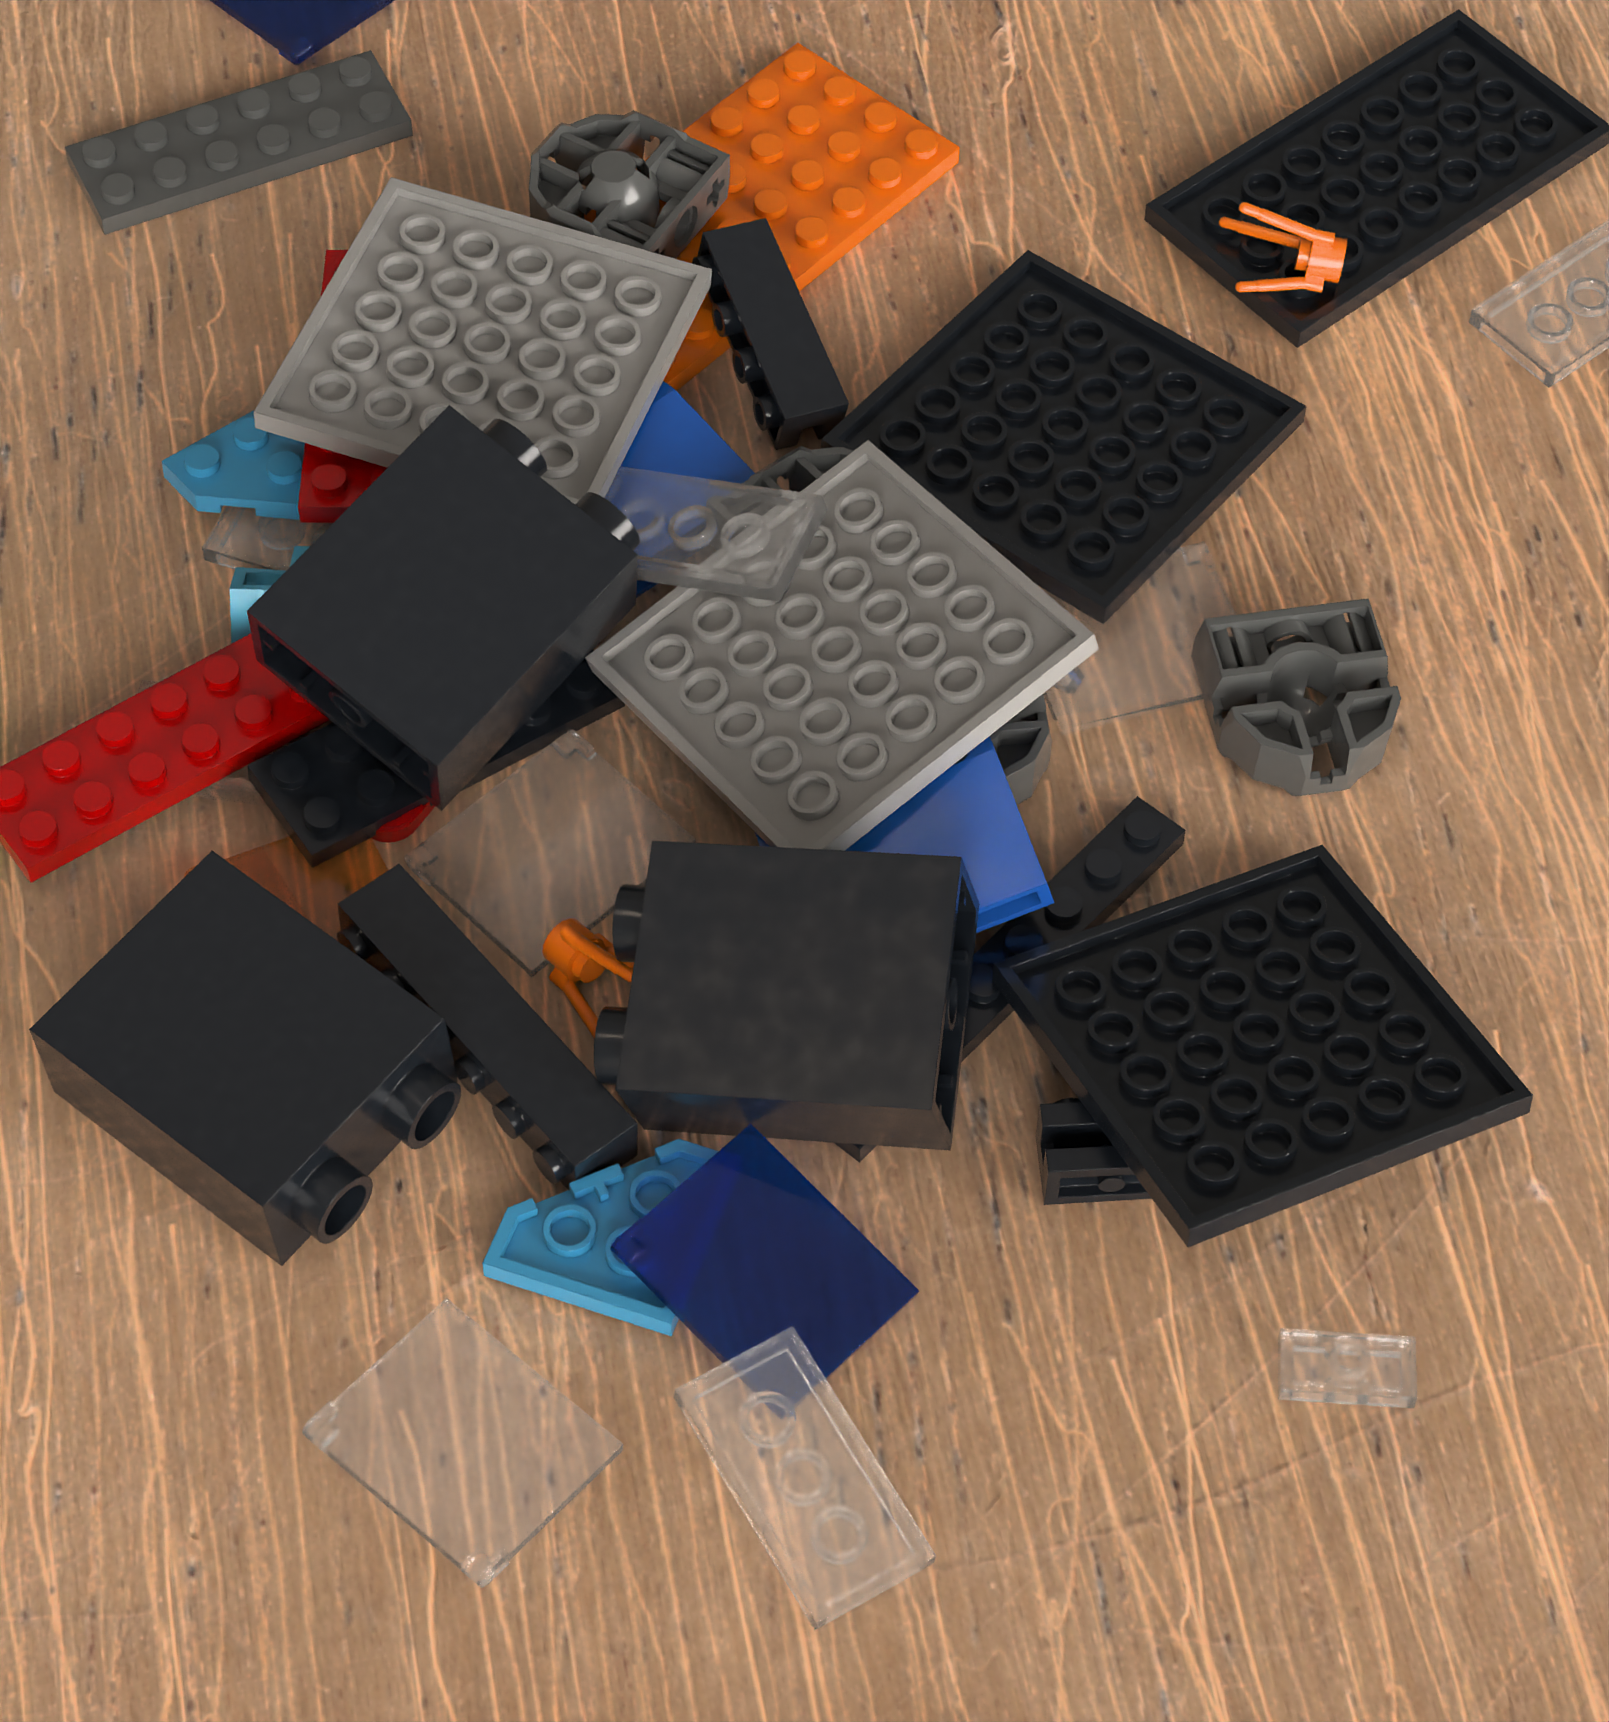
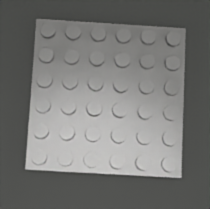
M391 177L254 410L255 428L388 468L450 405L482 431L494 419L504 420L519 429L533 442L546 461L547 471L541 478L572 503L576 504L588 492L596 493L605 498L711 287L712 269Z
M867 440L585 658L592 672L770 847L845 851L1098 651L1099 647L1094 633Z

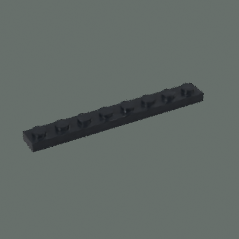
M1137 796L1047 883L1055 903L1009 920L974 954L961 1062L1014 1011L993 982L994 963L1103 924L1184 844L1186 831L1184 828ZM835 1143L859 1163L876 1147V1145Z

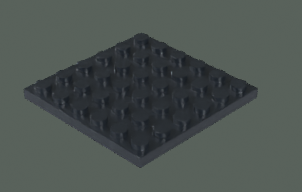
M1027 250L821 439V449L844 447L854 451L869 440L1035 584L1104 624L1304 422L1306 405Z
M1323 845L995 962L993 965V982L1187 1247L1530 1113L1533 1094Z

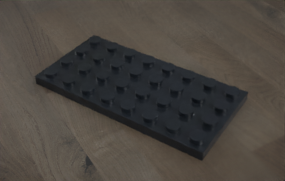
M1458 9L1146 204L1144 220L1298 348L1608 145L1609 124ZM1242 202H1247L1312 228L1333 232L1335 237L1347 239L1346 253L1338 284L1324 281L1322 293L1304 289L1237 292L1235 285L1240 281L1304 277L1305 271L1294 269L1298 249L1222 228L1219 225V219L1221 217H1228L1292 234L1240 212L1239 205Z

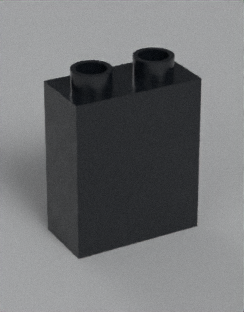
M450 405L247 610L256 660L441 811L636 605L638 554L634 550L640 544L638 532L630 520L604 497L588 492L574 504L543 480L541 476L547 471L544 457L533 442L515 426L504 420L494 419L482 431Z
M652 841L646 885L623 884L618 891L615 901L612 926L615 956L617 960L622 962H634L628 1007L605 1006L598 1018L594 1040V1067L597 1080L604 1085H616V1091L644 1130L951 1151L980 905L962 857Z
M211 851L29 1029L56 1094L281 1266L310 1236H313L323 1244H327L346 1233L360 1217L370 1199L373 1182L368 1175L401 1141L411 1149H420L434 1140L451 1120L461 1098V1087L457 1083L458 1079L445 1018L214 851Z

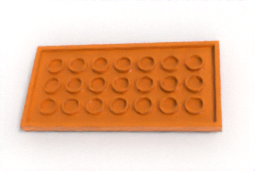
M796 43L682 131L689 137L730 155V181L727 199L676 259L692 263L693 258L698 255L703 232L766 218L800 292L958 164L960 147L800 43ZM659 199L661 212L666 202ZM592 209L587 215L584 214V219L592 223L596 219L597 211ZM706 294L663 380L676 391L731 348L727 337H720L716 331L712 317L713 305L708 294Z

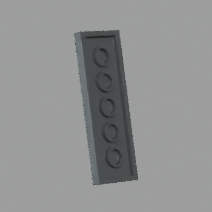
M370 50L65 146L68 164L104 235L413 136L411 118Z

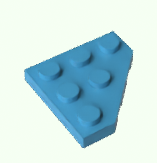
M253 410L162 460L164 478L197 511L221 513L223 506L255 508L256 516L300 520L298 500L305 443L256 429Z
M677 1139L654 1148V1156L621 1169L617 1163L570 1182L569 1190L537 1203L534 1202L533 1198L508 1207L483 1260V1274L485 1277L672 1337L741 1172V1158Z

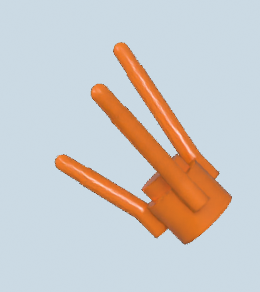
M1242 202L1239 205L1240 212L1292 234L1228 217H1221L1219 219V225L1222 228L1298 249L1294 269L1305 271L1304 277L1240 281L1235 285L1237 292L1304 289L1322 293L1324 281L1338 284L1345 258L1347 239L1335 237L1333 232L1312 228L1247 202Z
M568 918L556 925L547 935L543 943L542 953L544 958L555 966L549 976V980L565 993L595 1039L598 1017L576 986V982L581 980L584 983H590L596 980L605 969H608L625 981L631 982L634 962L617 960L613 944L600 933H592L577 919Z

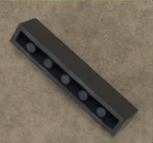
M397 864L337 903L341 930L337 933L338 942L445 1018L455 1070L459 1081L471 1094L475 1095L481 1092L493 1106L492 1111L496 1121L509 1137L516 1139L520 1136L533 1150V1159L537 1167L548 1181L553 1184L560 1181L569 1190L570 1182L617 1163L622 1167L638 1155V1123L400 864Z

